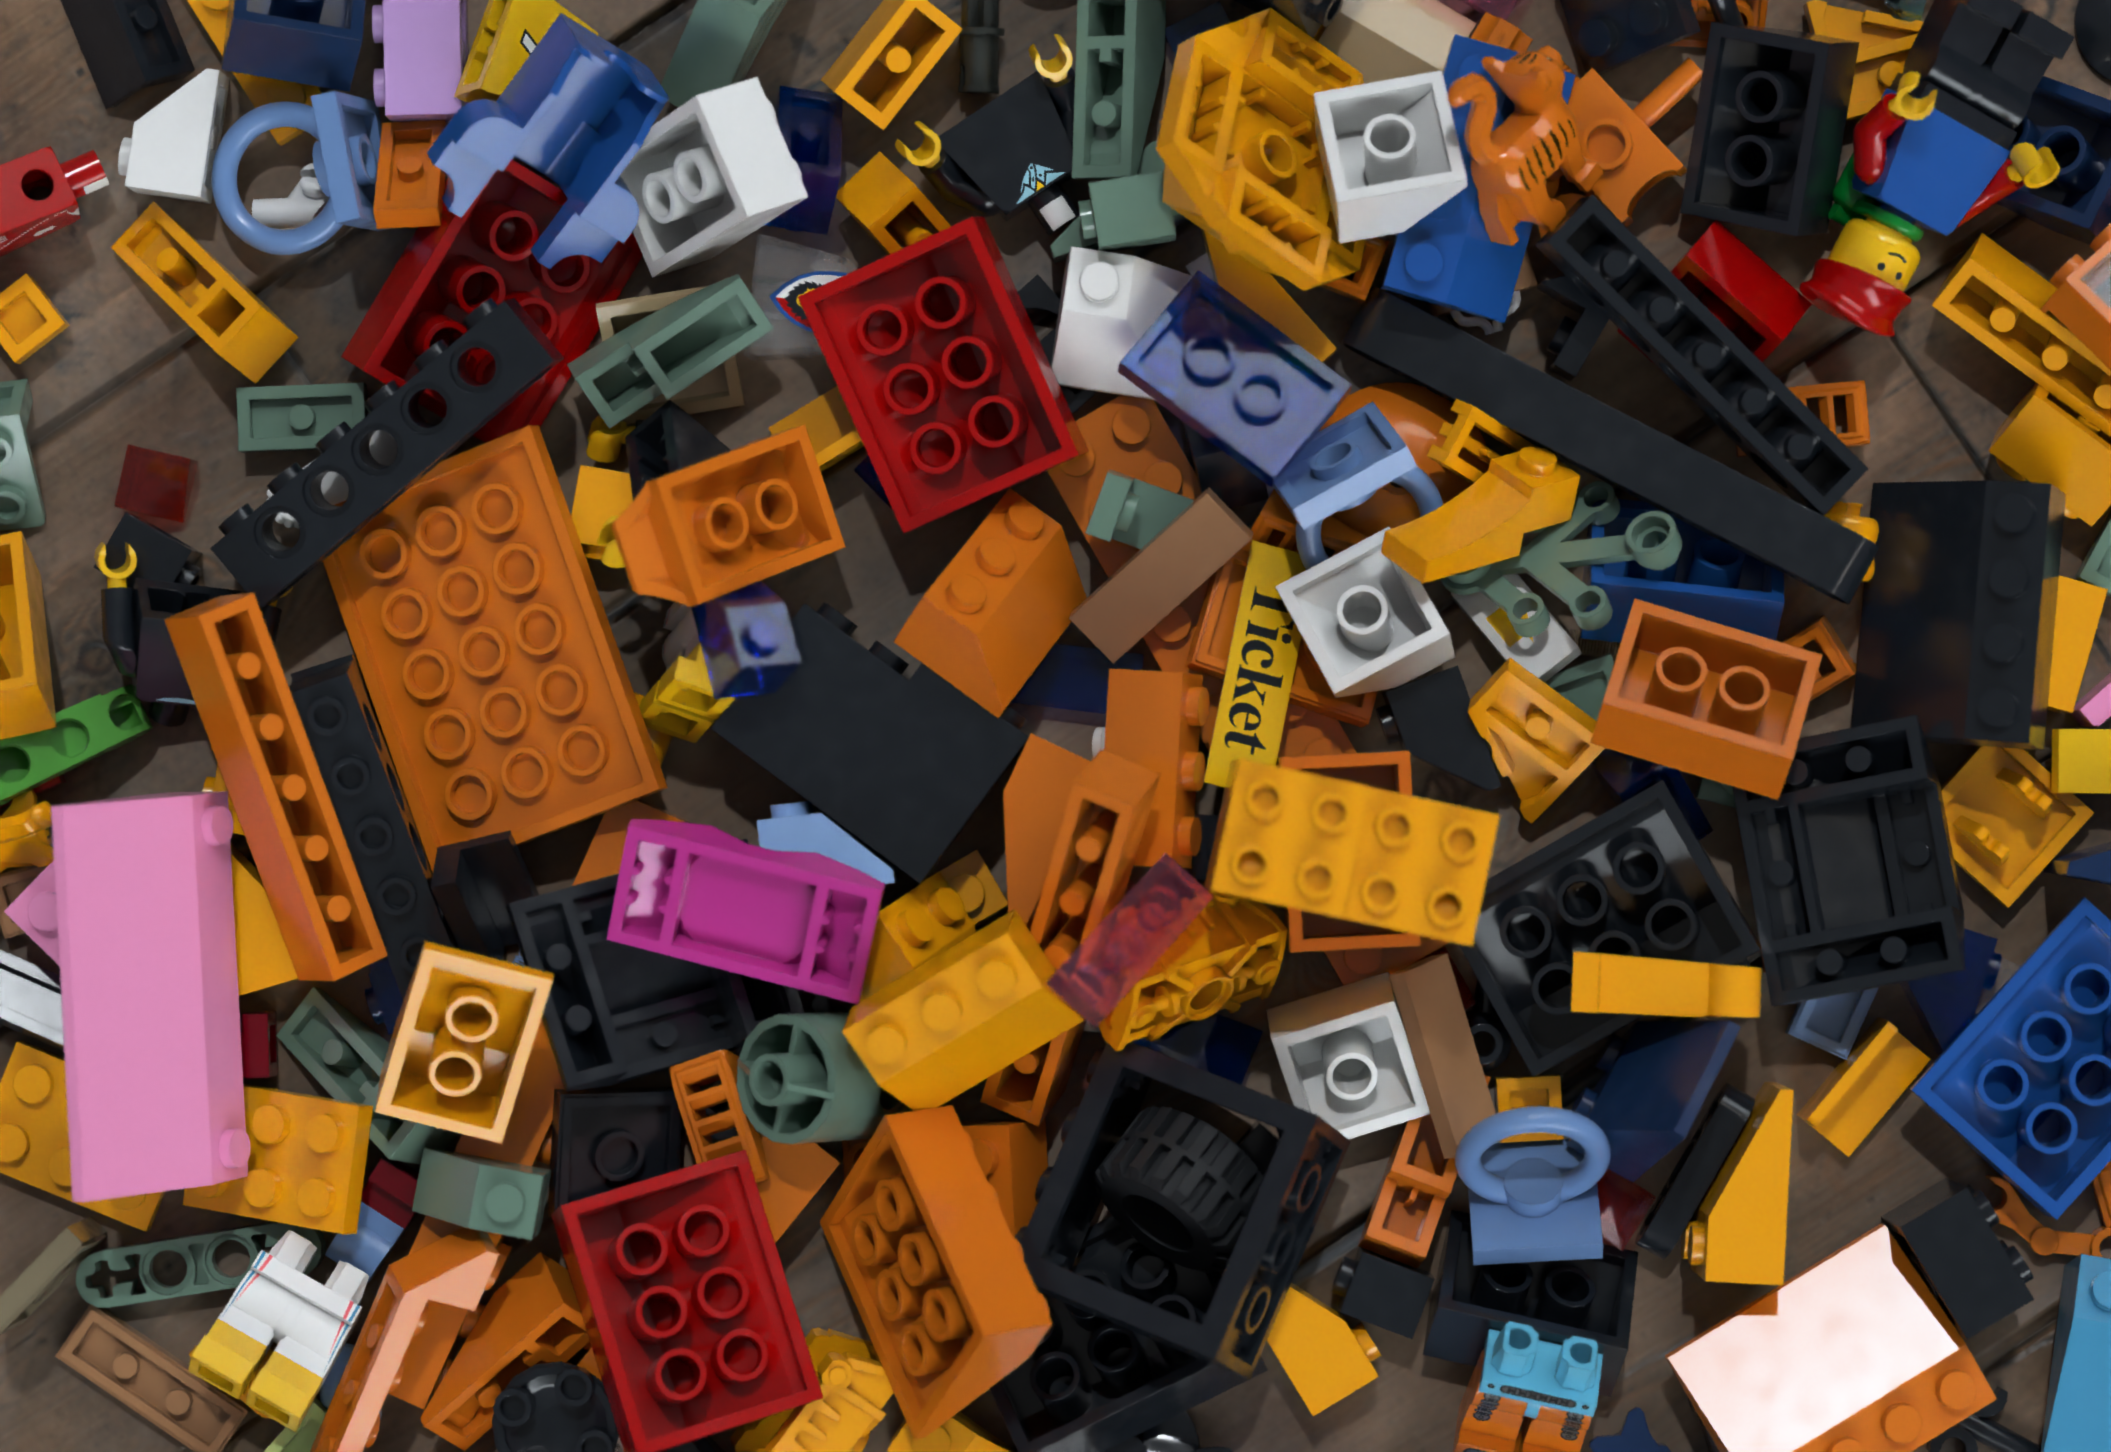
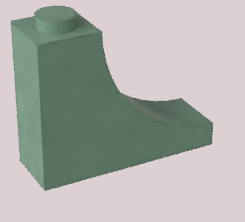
M697 0L661 83V86L670 98L668 102L679 108L696 95L744 81L761 46L788 0Z

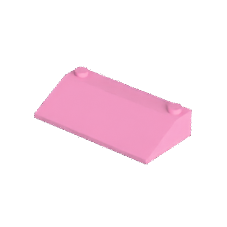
M228 791L155 793L51 806L73 1202H88L214 1185L247 1177L251 1146L245 1124L230 842L233 834V818L229 811Z

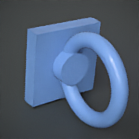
M331 91L311 96L312 106L291 101L274 102L259 106L240 117L223 136L215 153L211 174L215 204L228 228L249 246L275 255H294L310 251L328 241L343 225L373 231L387 230L377 229L373 213L382 129L379 108L376 107L375 101L338 91ZM279 127L301 129L318 140L313 145V165L318 183L323 193L329 197L325 207L312 221L295 229H275L258 222L245 208L238 191V168L245 150L259 135Z
M1374 402L1367 404L1262 463L1270 483L1297 521V549L1306 570L1329 558L1324 550L1321 539L1323 519L1337 511L1348 510L1364 503L1380 487L1389 482L1400 485L1410 493L1418 506L1420 517L1444 505L1435 483L1417 466L1405 442Z
M1543 1106L1522 1107L1487 1117L1474 1125L1464 1135L1457 1146L1455 1166L1460 1179L1468 1188L1473 1265L1603 1258L1597 1182L1608 1169L1611 1148L1607 1136L1597 1124L1579 1113L1566 1109ZM1523 1133H1553L1578 1142L1585 1150V1155L1567 1146L1566 1144L1569 1139L1499 1143L1498 1141Z

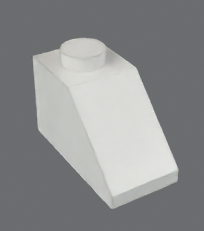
M206 68L134 122L132 138H123L118 157L119 175L126 176L125 186L140 194L212 203V165L215 153L221 142L229 77L220 70Z

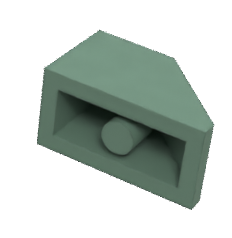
M424 1147L412 1211L469 1229L533 1240L540 1234L552 1170Z

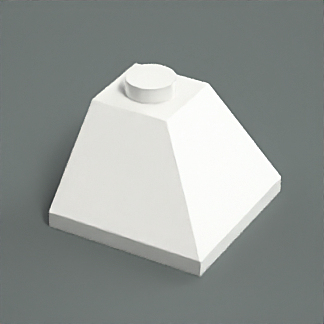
M1071 246L1065 263L1051 368L1059 386L1175 403L1193 276L1137 256Z
M1390 526L1275 586L1276 591L1336 698L1397 688L1456 657L1450 633L1422 583L1381 554L1384 534L1386 530L1391 529Z

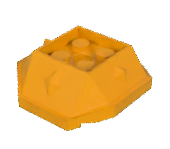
M1272 8L1195 35L1178 44L1162 120L1159 121L1161 127L1156 145V151L1165 162L1162 202L1222 242L1229 254L1241 255L1264 272L1284 277L1303 291L1330 283L1359 271L1366 239L1339 244L1316 138L1313 93L1364 84L1362 73Z

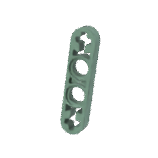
M267 1222L110 1247L90 1254L80 1263L76 1272V1286L79 1295L87 1303L97 1308H112L237 1288L262 1250L256 1235H267L265 1247L274 1246L288 1230L297 1231L298 1235L310 1240L317 1247V1251L304 1272L305 1275L321 1264L326 1254V1240L321 1230L278 1222ZM236 1240L248 1249L250 1264L243 1274L229 1276L218 1268L215 1260L216 1251L224 1241ZM173 1250L185 1259L187 1274L180 1284L167 1286L160 1283L155 1277L153 1261L161 1251ZM131 1255H141L139 1276L146 1291H136L138 1279L125 1280L114 1285L113 1295H106L103 1285L93 1286L91 1275L101 1270V1261H108L111 1271L127 1270L136 1266Z

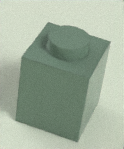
M1164 171L1088 183L1090 199L1078 201L1084 240L1097 238L1098 250L1106 252L1175 241L1176 231L1172 208L1162 202Z

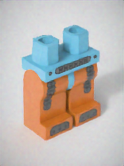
M1509 1321L1502 1331L1489 1329L1484 1350H1482L1459 1405L1453 1452H1514L1515 1441L1521 1424L1519 1452H1580L1598 1402L1603 1354L1598 1353L1597 1342L1573 1335L1570 1339L1564 1340L1563 1345L1538 1340L1539 1334L1534 1331L1532 1326Z

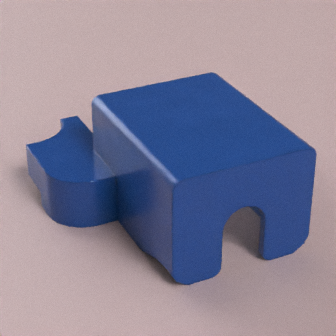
M560 13L497 101L481 99L461 107L428 150L427 154L433 165L447 174V188L442 200L450 212L462 218L498 169L503 172L512 158L515 157L554 181L567 197V201L531 248L537 262L551 269L557 262L566 257L585 255L602 263L618 240L624 243L637 225L639 219L638 203L620 175L641 148L654 121L670 98L648 66Z

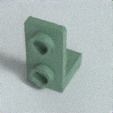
M28 378L0 382V531L42 526L46 518L26 432L33 403Z
M1109 469L1085 533L1108 542L1114 539L1141 549L1194 500Z

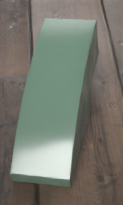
M736 274L681 298L635 322L567 364V366L610 429L661 394L667 400L773 330L774 327L740 276Z

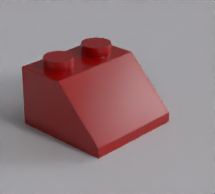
M1717 220L1710 225L1670 270L1761 362L1779 346L1812 305L1811 302ZM1620 329L1617 330L1619 334L1646 356Z

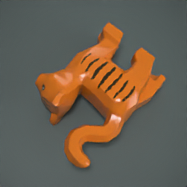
M1550 46L1543 47L1537 51H1521L1506 62L1494 57H1484L1481 60L1483 68L1490 74L1504 94L1515 104L1514 112L1493 132L1491 131L1497 112L1496 93L1484 76L1471 73L1455 80L1448 89L1447 100L1450 106L1457 108L1469 100L1471 102L1464 138L1467 151L1471 156V174L1477 187L1479 211L1491 242L1513 246L1519 240L1514 227L1520 221L1536 223L1542 229L1552 232L1567 215L1566 209L1561 201L1549 198L1545 181L1554 182L1564 175L1567 181L1573 182L1580 191L1588 192L1604 174L1598 162L1584 158L1581 153L1576 117L1562 96L1565 81L1562 56Z

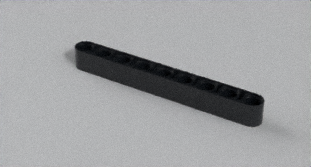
M1371 286L1366 300L1360 306L1341 344L1355 353L1419 386L1426 387L1452 403L1459 399L1477 407L1535 446L1553 452L1560 459L1841 603L1850 604L1880 548L1874 542L1379 288Z

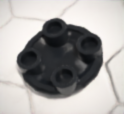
M562 1361L535 1364L514 1376L495 1399L492 1426L495 1446L498 1452H615L619 1434L603 1382L586 1368Z

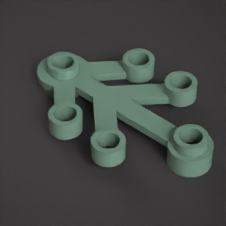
M1596 481L1586 485L1579 492L1577 501L1574 504L1571 520L1531 531L1540 534L1528 545L1521 547L1519 556L1444 577L1440 580L1447 590L1455 594L1469 595L1481 592L1507 613L1508 619L1518 635L1534 637L1541 634L1550 623V614L1543 599L1535 593L1523 594L1503 576L1528 573L1569 606L1580 628L1584 630H1597L1605 626L1612 617L1613 609L1609 599L1602 588L1587 586L1566 568L1635 560L1640 566L1650 570H1664L1672 566L1678 559L1682 548V538L1671 516L1660 511H1650L1636 517L1627 527L1625 535L1571 541L1589 524L1597 526L1608 524L1620 512V502L1613 487L1606 482ZM1599 500H1606L1605 503L1598 507H1591ZM1599 604L1596 609L1590 612H1583L1589 605ZM1536 611L1530 618L1521 619L1525 613Z

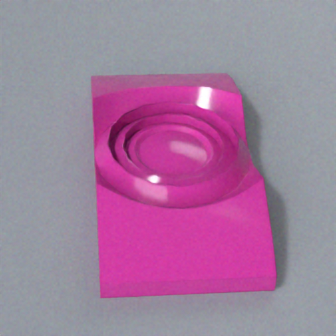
M631 819L627 829L606 940L858 1004L863 990L885 883L817 852L770 850L747 844L712 825L667 820Z

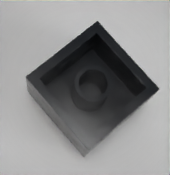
M1944 1178L1881 1216L1886 1227L1951 1323L1965 1339L1971 1338L2034 1300L2025 1285L2034 1277L2014 1245L2008 1247L2002 1239L1998 1240L1992 1227L1999 1224L2000 1220L1980 1189L1975 1192L1969 1184L1963 1186L1953 1180Z

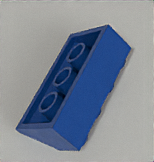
M1455 34L1451 41L1442 72L1447 95L1448 89L1455 80L1471 73L1484 76L1496 93L1497 112L1491 131L1493 132L1514 112L1515 104L1504 94L1490 74L1483 68L1481 60L1484 57H1494L1506 62L1519 52ZM1564 70L1565 81L1562 96L1568 104L1576 75ZM1469 100L1457 108L1450 106L1467 177V187L1406 231L1396 233L1381 289L1504 324L1533 223L1520 221L1514 227L1519 240L1513 246L1490 241L1479 211L1477 187L1471 174V156L1467 151L1464 138L1466 121L1471 108Z

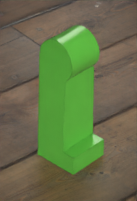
M133 684L118 688L104 695L98 694L55 713L57 728L0 740V807L23 793L94 758L121 747L153 729L140 699L134 694Z

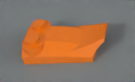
M805 424L765 438L750 441L744 446L647 481L634 501L613 521L612 531L632 590L638 595L660 597L688 607L699 605L846 547Z

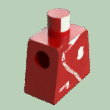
M50 146L0 165V257L66 227L81 218L76 199L109 185L107 176L94 150L59 164ZM38 187H46L52 191V194L44 200H33L27 197L33 189Z

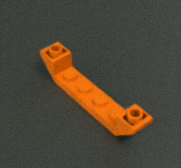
M463 1227L388 1266L310 1452H363L365 1447L369 1448L373 1445L379 1432L380 1411L389 1391L393 1392L402 1379L404 1354L413 1335H418L425 1325L428 1315V1299L475 1311L483 1291L489 1290L495 1283L500 1264L499 1253L487 1232Z

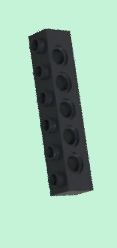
M1593 194L1579 199L1566 212L1567 215L1552 232L1548 231L1535 246L1792 500L1824 516L1869 468Z
M491 297L479 305L462 320L463 325L468 331L450 346L443 339L433 344L413 362V365L419 372L401 388L392 380L378 390L364 403V406L370 412L369 415L352 429L345 421L336 426L315 445L321 452L318 458L305 469H302L297 462L289 466L267 485L273 496L254 511L249 503H247L219 525L218 528L225 536L210 549L247 593L255 594L259 608L274 603L564 359L562 354L515 298L504 300L497 305ZM476 347L490 352L496 363L495 375L487 384L475 381L467 370V358ZM426 389L439 392L445 399L447 405L446 416L438 425L428 423L419 413L418 400ZM377 430L389 433L397 443V457L390 466L378 463L370 453V440ZM329 471L340 474L348 484L349 495L342 506L330 504L322 494L321 483L323 477ZM280 512L294 517L299 525L300 537L294 547L281 544L274 535L273 523Z
M350 660L293 680L289 689L387 951V959L404 1000L425 941L460 949L431 889L433 873L417 827L354 661Z

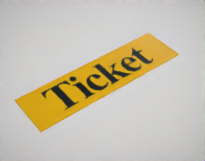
M1254 540L1251 542L1204 783L1225 788L1231 760L1239 758L1276 766L1302 636L1275 586L1306 570L1298 552Z

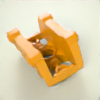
M1209 889L1205 893L1143 914H1138L1133 910L1114 914L1106 947L1119 979L1110 976L1096 981L1090 1002V1010L1104 1040L1117 1052L1123 1050L1129 1042L1143 1037H1147L1151 1042L1159 1040L1163 1034L1174 1026L1191 1020H1204L1225 1008L1230 1013H1234L1239 1010L1241 1006L1239 1003L1256 997H1260L1262 1000L1268 998L1282 964L1288 929L1280 918L1260 901Z
M819 1327L812 1328L805 1337L824 1398L739 1426L730 1437L735 1452H862L869 1439L870 1432L886 1415V1412L882 1410L883 1406L894 1394L872 1342L830 1328L827 1331Z

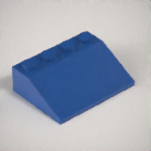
M2085 897L2078 901L1910 1088L1997 1173L2044 1215L2056 1220L2111 1160V920Z

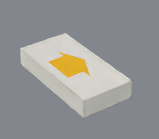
M1518 574L1503 575L1523 594L1533 593ZM1481 592L1469 595L1451 593L1454 601L1505 662L1512 658L1544 683L1582 654L1579 646L1550 612V623L1541 634L1534 637H1522L1514 631L1507 613ZM1536 611L1525 613L1521 619L1530 618Z

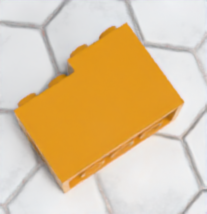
M1239 758L1231 760L1204 888L1472 946L1500 815Z

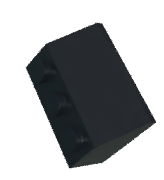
M1711 22L1680 213L1793 236L1827 233L1830 220L1828 214L1833 202L1832 194L1836 184L1859 42L1801 31Z
M1452 1210L1430 1302L1423 1355L1476 1366L1482 1350H1484L1489 1329L1502 1331L1504 1326L1509 1321L1532 1326L1534 1331L1539 1334L1538 1340L1563 1345L1564 1340L1570 1339L1573 1335L1595 1340L1598 1344V1353L1603 1354L1598 1394L1611 1397L1628 1351L1639 1252L1603 1244V1258L1473 1265L1470 1214Z

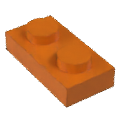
M446 120L382 123L373 205L377 229L441 226L442 197L444 195L446 173L433 165L427 152L447 126Z

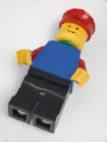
M1934 0L1907 55L1903 74L1897 73L1890 88H1886L1881 100L1854 127L1853 154L1833 190L1832 199L1834 204L1828 214L1829 219L1844 226L1828 258L1817 259L1811 279L1799 285L1798 288L1802 295L1812 305L1829 315L1852 323L1873 334L1893 337L1895 334L1894 321L1912 301L1904 291L1921 259L1918 249L1912 242L1920 241L1925 232L1914 226L1915 224L1947 236L1956 227H1960L1993 204L2023 187L2024 184L2028 188H2040L2051 183L2059 174L2060 166L2048 147H2041L2036 151L2033 144L2025 142L2018 143L2011 151H2008L2017 134L2013 130L2021 123L2028 112L2033 92L2053 58L2062 60L2075 38L2073 35L2037 14L2022 9L2023 6L2013 0Z

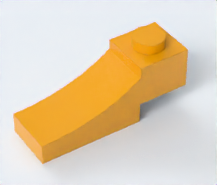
M1539 446L1524 447L1518 452L1490 459L1488 471L1459 495L1420 518L1386 530L1381 554L1422 584L1519 556L1524 533L1571 520L1581 475L1557 460L1553 452Z

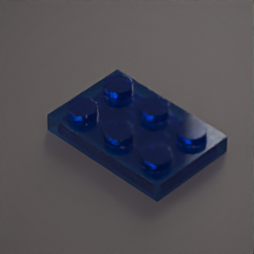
M1199 270L1123 357L1118 367V372L1270 487L1276 483L1347 398L1352 384Z

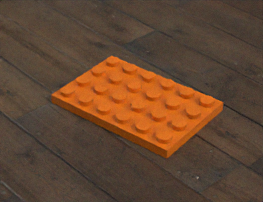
M528 425L443 460L323 561L432 873L438 847L506 831H511L517 846L668 788L539 425ZM346 500L335 504V506H342Z

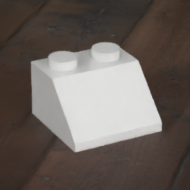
M1442 70L1313 93L1316 138L1339 244L1404 232L1467 187V177L1451 108L1447 100L1448 95Z
M1388 972L1266 1010L1271 1041L1294 1106L1320 1116L1348 1139L1430 1114Z

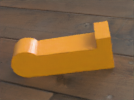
M1575 951L1573 952L1571 1012L1684 1017H1760L1762 968Z

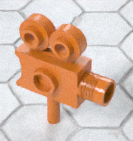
M1689 57L1633 109L1619 97L1593 68L1581 79L1577 75L1575 76L1567 105L1576 117L1581 153L1584 158L1598 162L1604 173L1588 192H1585L1586 196L1593 194L1626 228L1634 222L1632 215L1636 205L1653 186L1668 177H1682L1687 173L1685 166L1650 128L1702 80L1703 71ZM1562 60L1563 70L1575 74ZM1562 176L1554 182L1545 181L1549 198L1561 201L1565 206L1566 212L1579 199L1586 197L1576 193L1559 195L1562 188ZM1539 226V232L1542 238L1548 231H1545Z

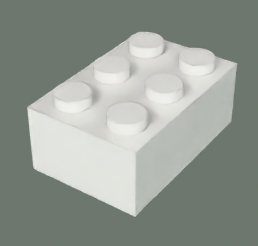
M758 77L696 95L651 127L641 148L620 175L639 206V219L633 234L652 278L715 257L809 197L802 182L800 168L791 157L777 124L774 107L766 98Z

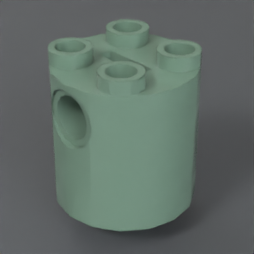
M850 1011L775 1015L760 1022L745 1040L738 1059L737 1090L742 1109L756 1131L773 1142L801 1144L869 1139L873 1136L885 1115L910 1112L911 1108L877 1084L843 1034L842 1030Z

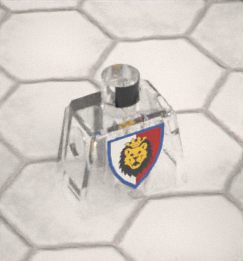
M757 234L751 294L774 329L744 349V356L752 361L824 357L798 296L859 269V263L852 259L769 235Z

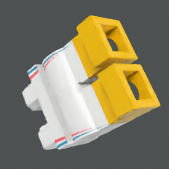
M750 584L690 607L678 602L673 603L666 613L663 628L672 631L662 646V657L667 669L661 676V680H658L643 697L639 706L646 727L696 743L714 723V720H717L735 700L752 624V613L760 605L763 588Z
M288 1230L272 1247L269 1254L263 1250L260 1251L251 1269L235 1290L228 1304L208 1334L204 1335L190 1358L188 1371L239 1400L273 1342L278 1344L264 1368L262 1367L249 1388L246 1405L290 1430L297 1432L346 1341L358 1323L362 1307L359 1305L369 1275L348 1262L339 1261L325 1286L304 1274L316 1254L317 1247L311 1241Z

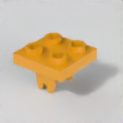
M1977 746L1941 786L1955 863L2006 908H2009L2094 814L2073 793H2051V773L2024 749Z

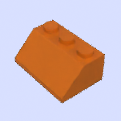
M1009 488L924 594L893 642L999 718L1072 621L1069 619L1071 612L1087 598L1062 525Z
M1109 669L1104 750L1161 774L1133 866L1192 868V856H1196L1200 850L1202 827L1200 819L1195 817L1196 791H1200L1204 784L1206 764L1203 753L1198 752L1200 726H1204L1207 722L1210 705L1208 690L1202 687L1203 675L1184 672Z

